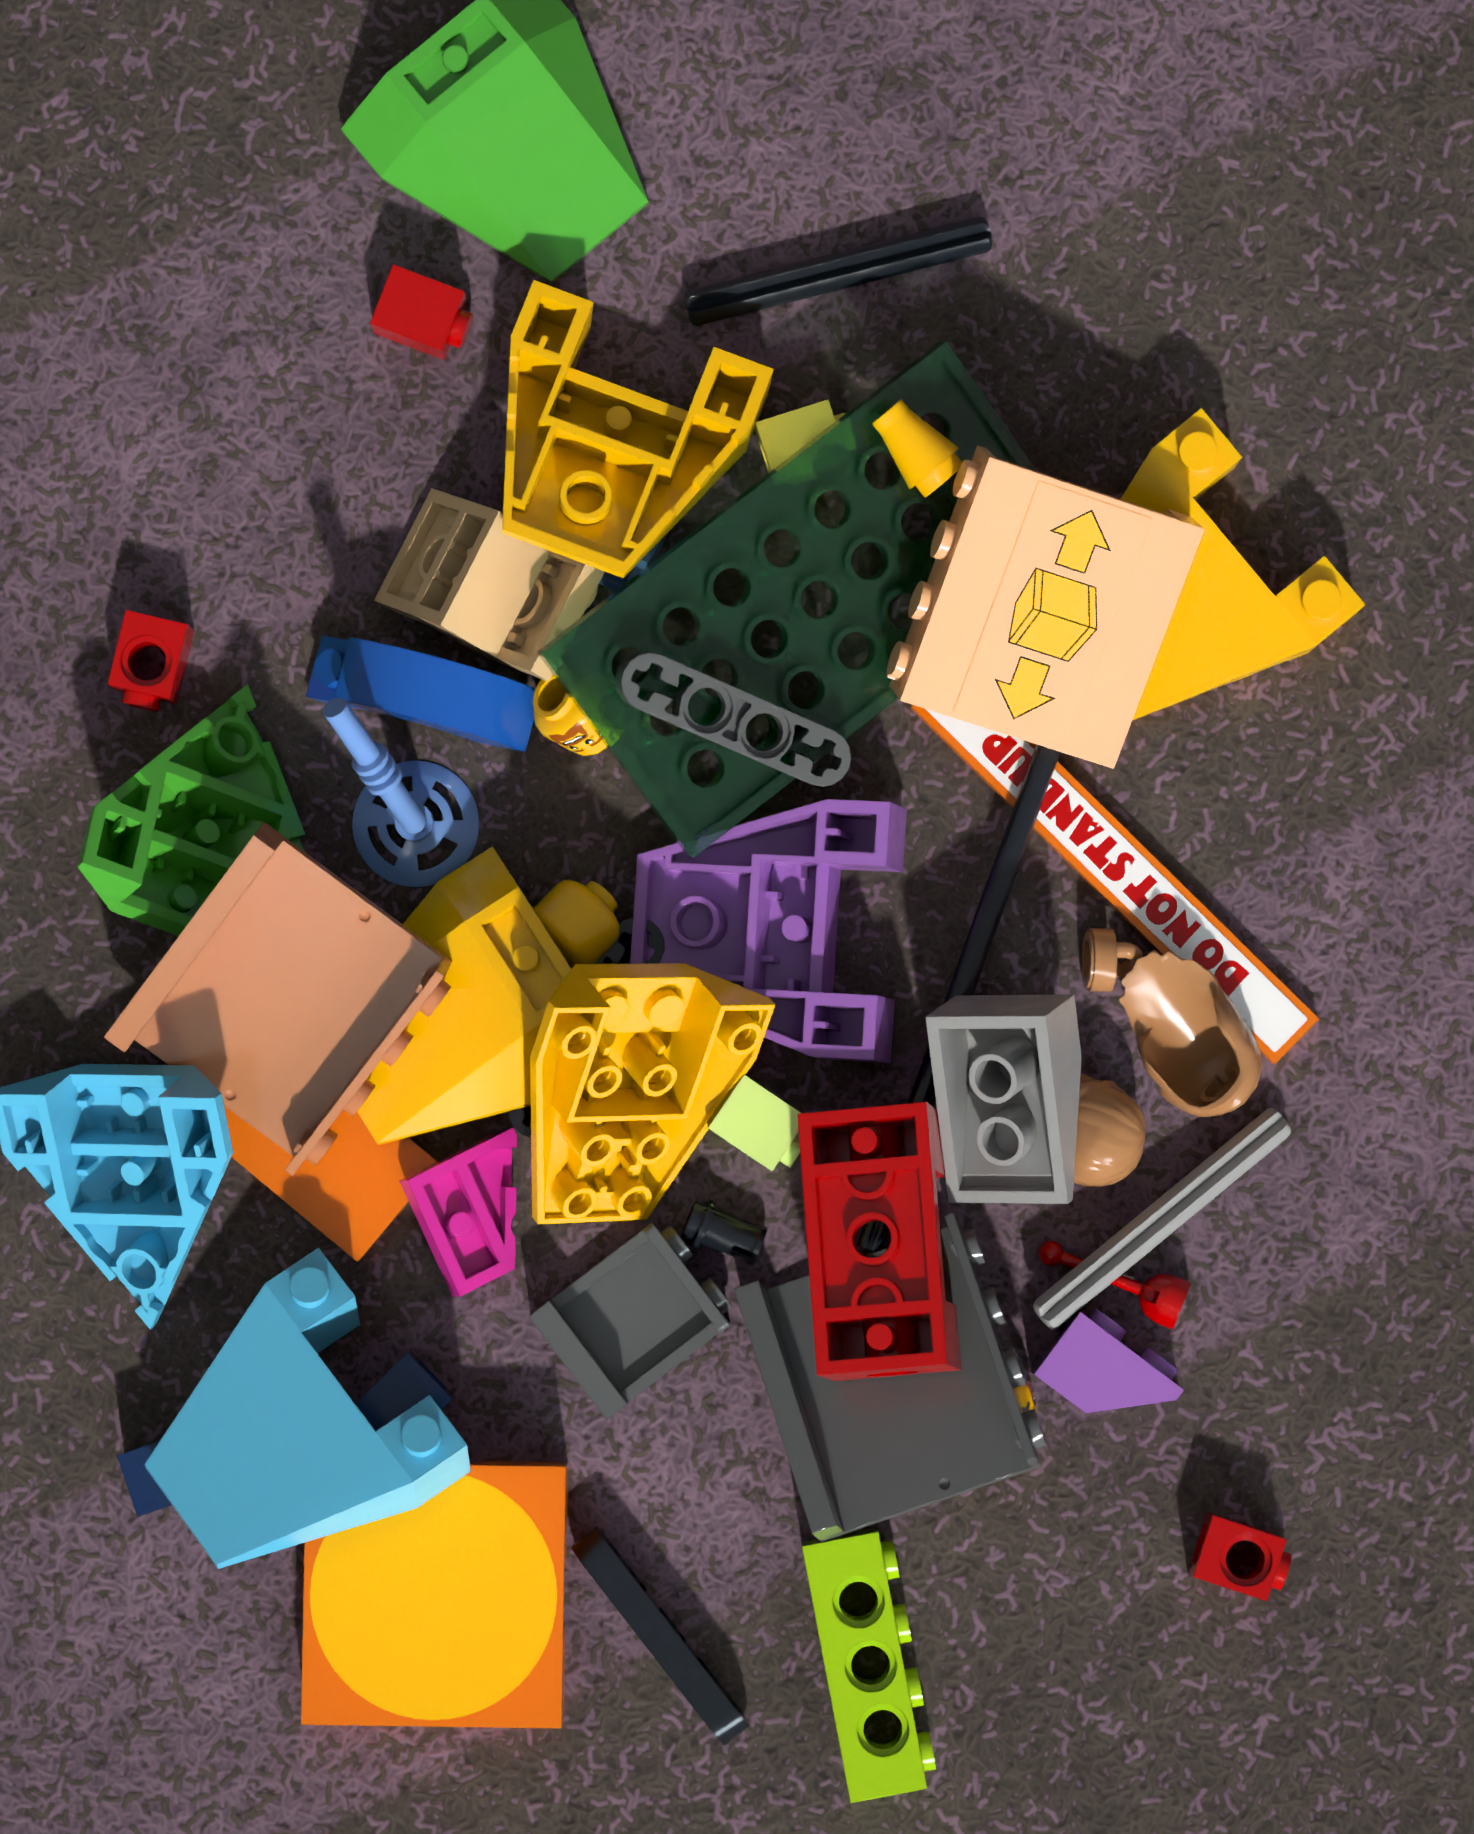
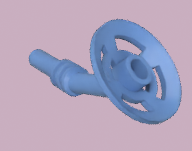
M339 697L330 700L323 708V715L352 755V767L365 784L355 804L352 819L355 844L365 863L385 880L406 887L434 885L440 879L464 865L475 848L479 833L478 809L473 795L465 783L453 772L435 763L406 761L396 764L387 748L383 744L373 741L345 699ZM412 777L413 791L408 792L401 782L402 778ZM436 781L448 788L455 796L461 808L463 820H453L452 811L447 801L437 791L433 790ZM380 795L387 805L386 809L373 803L377 796ZM427 798L438 805L443 821H435L432 813L424 806ZM387 825H395L397 832L406 840L403 848H400L392 841ZM377 826V831L383 845L393 855L398 857L394 866L378 854L371 842L368 827ZM443 838L458 844L445 861L430 869L419 871L417 855L432 851L441 843Z

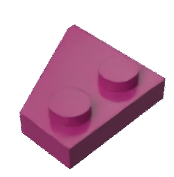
M513 1127L496 1132L400 1180L452 1297H461L515 1269L516 1237L513 1235L511 1224L516 1214L517 1187H511L512 1148H517V1134Z

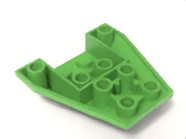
M475 0L389 70L341 128V132L383 181L551 284L648 205V199L577 20L561 0Z

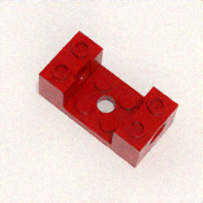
M927 1102L797 1114L817 1375L832 1381L961 1370L957 1307L945 1299L936 1178L945 1177L937 1110ZM881 1221L890 1230V1246L879 1257H865L858 1250L856 1243L857 1234L866 1223Z

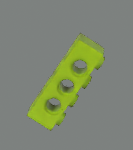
M877 1528L846 1533L823 1542L819 1539L801 1542L850 1802H861L927 1789L924 1772L936 1770L929 1731L917 1733L912 1708L924 1706L917 1667L904 1669L900 1644L912 1642L905 1603L892 1606L888 1580L900 1578L893 1540L880 1542ZM854 1582H864L870 1585L876 1592V1603L873 1609L862 1616L847 1614L839 1604L842 1590ZM863 1647H878L888 1656L886 1671L876 1679L867 1680L860 1678L851 1668L853 1656ZM879 1710L890 1711L900 1719L899 1733L893 1740L886 1743H876L870 1740L864 1733L866 1719L872 1713Z

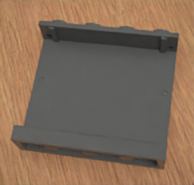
M954 1213L944 1216L948 1227L940 1229L945 1299L957 1307L961 1370L841 1381L818 1376L816 1372L809 1275L767 1290L759 1281L734 1289L811 1532L821 1542L1042 1467L1036 1449L1047 1446L1046 1438L1035 1408L1026 1412L1023 1411L1016 1388L1027 1383L1015 1348L1004 1351L1002 1349L995 1327L1006 1324V1320L994 1287L982 1289L975 1266L986 1263L974 1227L962 1230L961 1224ZM888 1248L865 1255V1257H879L882 1254H884L888 1250Z

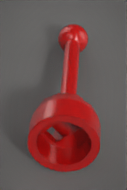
M1053 1240L1044 1242L1038 1250L1039 1259L1048 1266L1060 1263L1073 1269L1084 1260L1064 1252L1062 1246ZM1163 1273L1152 1276L1145 1283L1121 1275L1111 1285L1138 1295L1140 1308L1145 1316L1151 1321L1173 1330L1192 1282L1175 1275Z

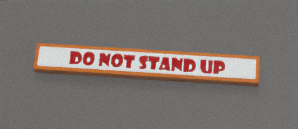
M912 705L910 708L1013 809L1036 744ZM1057 761L1033 830L1159 954L1164 955L1168 951H1173L1177 956L1183 959L1194 960L1205 969L1211 971L1217 978L1224 993L1232 1000L1241 1018L1246 1020L1247 1027L1252 1031L1253 1037L1257 1041L1260 1053L1272 1065H1275L1319 1018Z

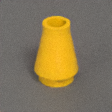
M902 399L872 423L874 428L880 433L908 488L911 489L915 486L925 498L953 476L962 464L960 458L955 454L959 447L910 410Z

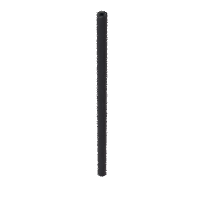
M1037 744L1035 746L943 1004L954 996L973 995L1058 761L1059 751ZM928 1044L908 1103L927 1102L933 1107L936 1097ZM881 1221L866 1223L863 1225L857 1245L874 1252L882 1250L889 1231L888 1226Z

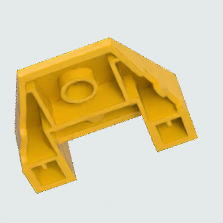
M533 280L510 340L502 533L624 578L747 451L755 430V422H758L768 397L774 369L713 347L689 411L576 370V364L591 330L594 302Z
M1202 408L1151 449L1121 497V500L1165 514L1167 508L1188 515L1205 529L1133 720L1308 654L1365 606V603L1325 556L1275 596L1196 502L1197 498L1232 471L1242 458Z

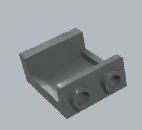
M652 1222L529 1316L606 1420L697 1349L730 1326V1323L723 1314L733 1306L710 1276L699 1283L684 1263L694 1255L671 1225L660 1232Z

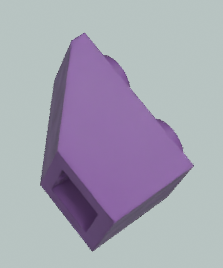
M1095 1309L1089 1318L1079 1311L1072 1315L1031 1370V1373L1085 1413L1175 1401L1184 1391V1389L1172 1381L1179 1371L1148 1347L1141 1357L1120 1342L1127 1331L1098 1309Z

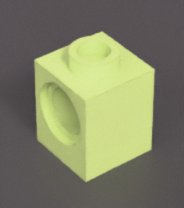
M743 1075L708 1129L770 1171H773L779 1161L790 1168L800 1154L797 1114L802 1113L746 1075Z

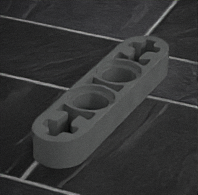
M647 651L632 653L624 658L617 668L615 675L616 691L625 703L635 709L812 785L821 787L833 785L841 780L849 770L851 753L844 737L795 713L656 653ZM651 663L656 665L654 677L676 687L679 684V675L686 676V680L675 693L671 714L665 711L666 706L672 701L671 698L654 691H646L642 699L637 697L640 686L631 681L635 670L647 671ZM711 688L720 698V713L711 723L699 725L689 715V699L699 689ZM768 713L777 722V739L767 749H754L746 738L747 724L757 714ZM798 725L801 727V730L793 738L794 727ZM793 739L813 747H820L824 739H826L828 742L825 751L833 756V761L829 768L818 766L814 774H812L813 762L809 758L788 750ZM788 750L787 763H782L780 759Z

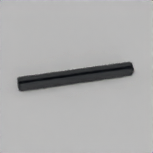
M976 217L692 289L685 294V305L692 325L699 326L987 253L992 249V235L984 217Z

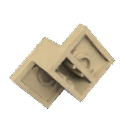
M431 488L374 601L398 614L427 624L485 658L549 682L556 667L565 658L569 641L585 610L593 603L597 595L598 585L605 571L502 533L503 513L501 511Z

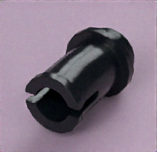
M709 1200L707 1204L695 1201L688 1214L681 1236L692 1240L691 1247L698 1249L700 1244H703L753 1266L756 1261V1255L759 1254L763 1245L767 1228L757 1226L715 1209L716 1202Z

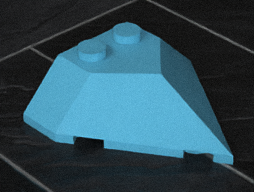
M80 1064L0 1087V1144L2 1153L17 1171L24 1166L50 1196L44 1203L107 1279L111 1281L117 1276L132 1296L141 1304L134 1311L151 1330L159 1320L233 1155L222 1093L194 1065Z

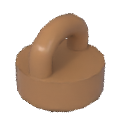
M1089 928L1084 934L1082 943L1081 973L1084 987L1089 992H1112L1116 978H1124L1133 969L1137 959L1143 957L1142 950L1132 943L1116 942V935L1112 928ZM1117 958H1127L1123 962H1117Z

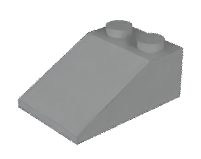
M1075 995L954 996L925 1017L949 1203L1069 1204L1073 1200L1082 1061Z

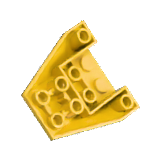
M492 846L440 879L403 923L404 926L452 961L442 979L451 988L429 1017L418 1010L405 1028L406 1031L413 1035V1038L394 1064L390 1067L380 1060L367 1078L376 1086L357 1113L378 1145L531 1106L530 1055L548 1001L571 971V968Z
M686 963L575 964L548 1001L530 1055L532 1218L537 1224L647 1220L708 1131V1127L743 1075H746L757 1059L775 1008V1003L769 997Z

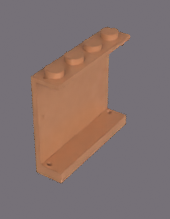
M264 822L104 1038L124 1053L135 1040L168 1065H194L222 1093L223 1103L226 1108L293 1156L285 1171L293 1176L305 1159L316 1166L338 1136L329 1127L342 1110L353 1117L376 1086L367 1078L380 1060L391 1067L413 1038V1035L406 1031L405 1028L418 1010L429 1017L445 997L451 986L442 979L452 961Z

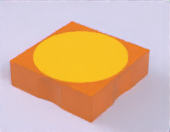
M476 1461L470 1463L471 1472L416 1509L305 1542L301 1725L562 1728L564 1722L565 1683L564 1569L567 1554L568 1462Z

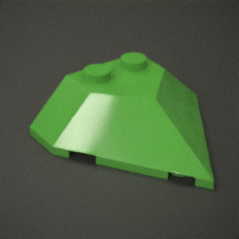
M248 684L90 810L77 867L111 912L179 936L264 822L304 851L300 839L305 835L271 743L270 741H262L261 736L246 713L256 708Z

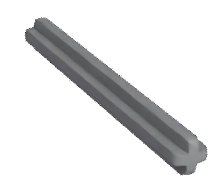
M1268 1108L1038 1297L1033 1304V1309L1041 1321L1050 1329H1057L1287 1139L1292 1130L1286 1119L1274 1108Z

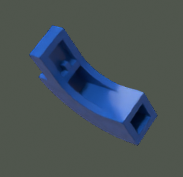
M322 635L306 697L324 703L340 697L345 699L348 705L354 709L375 712L423 724L485 745L526 752L534 722L533 695L536 688L471 666L400 647L353 637L346 640Z

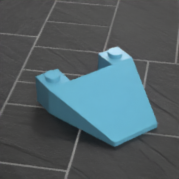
M319 1248L263 1285L145 1463L146 1470L218 1569L416 1509L471 1472L466 1442L430 1395L375 1432L317 1353L360 1325L355 1295Z

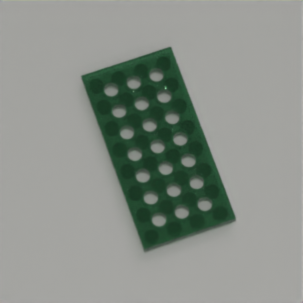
M939 341L537 651L545 665L688 857H696L795 778L679 727L669 734L659 735L650 724V715L631 707L617 693L615 676L612 672V660L615 654L625 647H635L639 652L647 651L665 656L699 672L711 660L722 659L731 669V686L829 728L844 737V739H847L898 699L889 686L891 679L887 678L886 671L889 657L895 644L898 641L905 643L910 627L904 630L896 629L889 620L888 608L896 596L903 593L912 596L915 587L920 581H928L936 559L930 555L934 534L942 520L950 521L958 498L953 496L951 488L952 476L926 498L915 486L909 489L880 433L874 428L872 423L902 399L909 409L919 417L932 413L940 418L944 426V436L959 447L955 454L962 462L965 459L972 461L976 447L979 445L987 448L998 459L1037 471L946 341ZM881 451L892 459L895 473L892 481L886 487L876 489L866 480L864 469L869 457ZM833 490L842 497L845 512L842 520L837 525L826 528L817 521L814 506L822 493ZM919 503L929 511L931 526L923 538L914 541L903 532L901 519L904 511L909 506ZM783 529L792 536L795 543V551L788 563L776 567L766 559L764 543L773 531ZM865 542L873 543L879 549L882 559L878 572L868 579L858 577L851 565L854 550ZM728 568H734L742 575L745 589L739 601L725 606L715 597L713 584L720 572ZM822 581L831 591L832 602L824 615L812 618L802 608V592L810 583ZM683 607L693 616L694 631L686 642L674 645L666 639L663 633V621L671 610ZM764 620H772L781 630L782 641L775 653L770 656L761 657L754 651L751 645V633L758 623ZM858 632L867 641L868 655L860 666L848 669L839 659L838 647L841 640L847 634ZM651 663L650 668L647 671H643L640 677L634 681V683L640 686L637 695L640 699H642L646 691H654L674 700L675 693L686 680V676L680 674L678 687L672 686L654 677L656 665ZM809 671L818 681V695L810 705L799 708L789 698L788 685L797 673ZM699 689L689 699V715L699 725L711 723L720 713L721 702L718 695L711 696L704 689ZM763 713L769 724L768 734L760 744L751 746L754 749H767L777 739V722L768 713ZM798 725L794 727L793 738L801 730V727ZM793 739L788 750L809 758L815 764L827 754L825 749L828 741L824 739L820 747H813ZM709 749L718 759V773L710 783L701 786L695 785L690 780L687 772L689 759L697 751ZM788 750L780 759L782 763H787Z

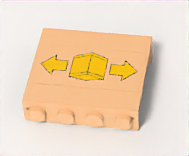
M977 445L972 461L965 459L956 474L953 496L958 497L950 521L942 520L934 534L930 555L936 559L928 581H920L912 594L908 616L913 619L906 641L905 643L898 641L890 654L886 671L887 678L891 679L889 686L900 701L1114 769L1205 529L1188 515L1167 508L1165 514L998 459L987 448Z

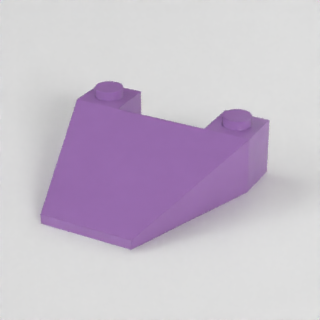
M826 799L638 854L630 964H645V959L649 960L654 954L655 949L647 944L648 938L651 935L647 931V922L649 920L660 929L664 937L665 951L660 963H686L769 997L775 1003L764 1038L816 1058L891 1063L895 1000L878 995L833 993L841 870L903 872L907 809L892 802Z

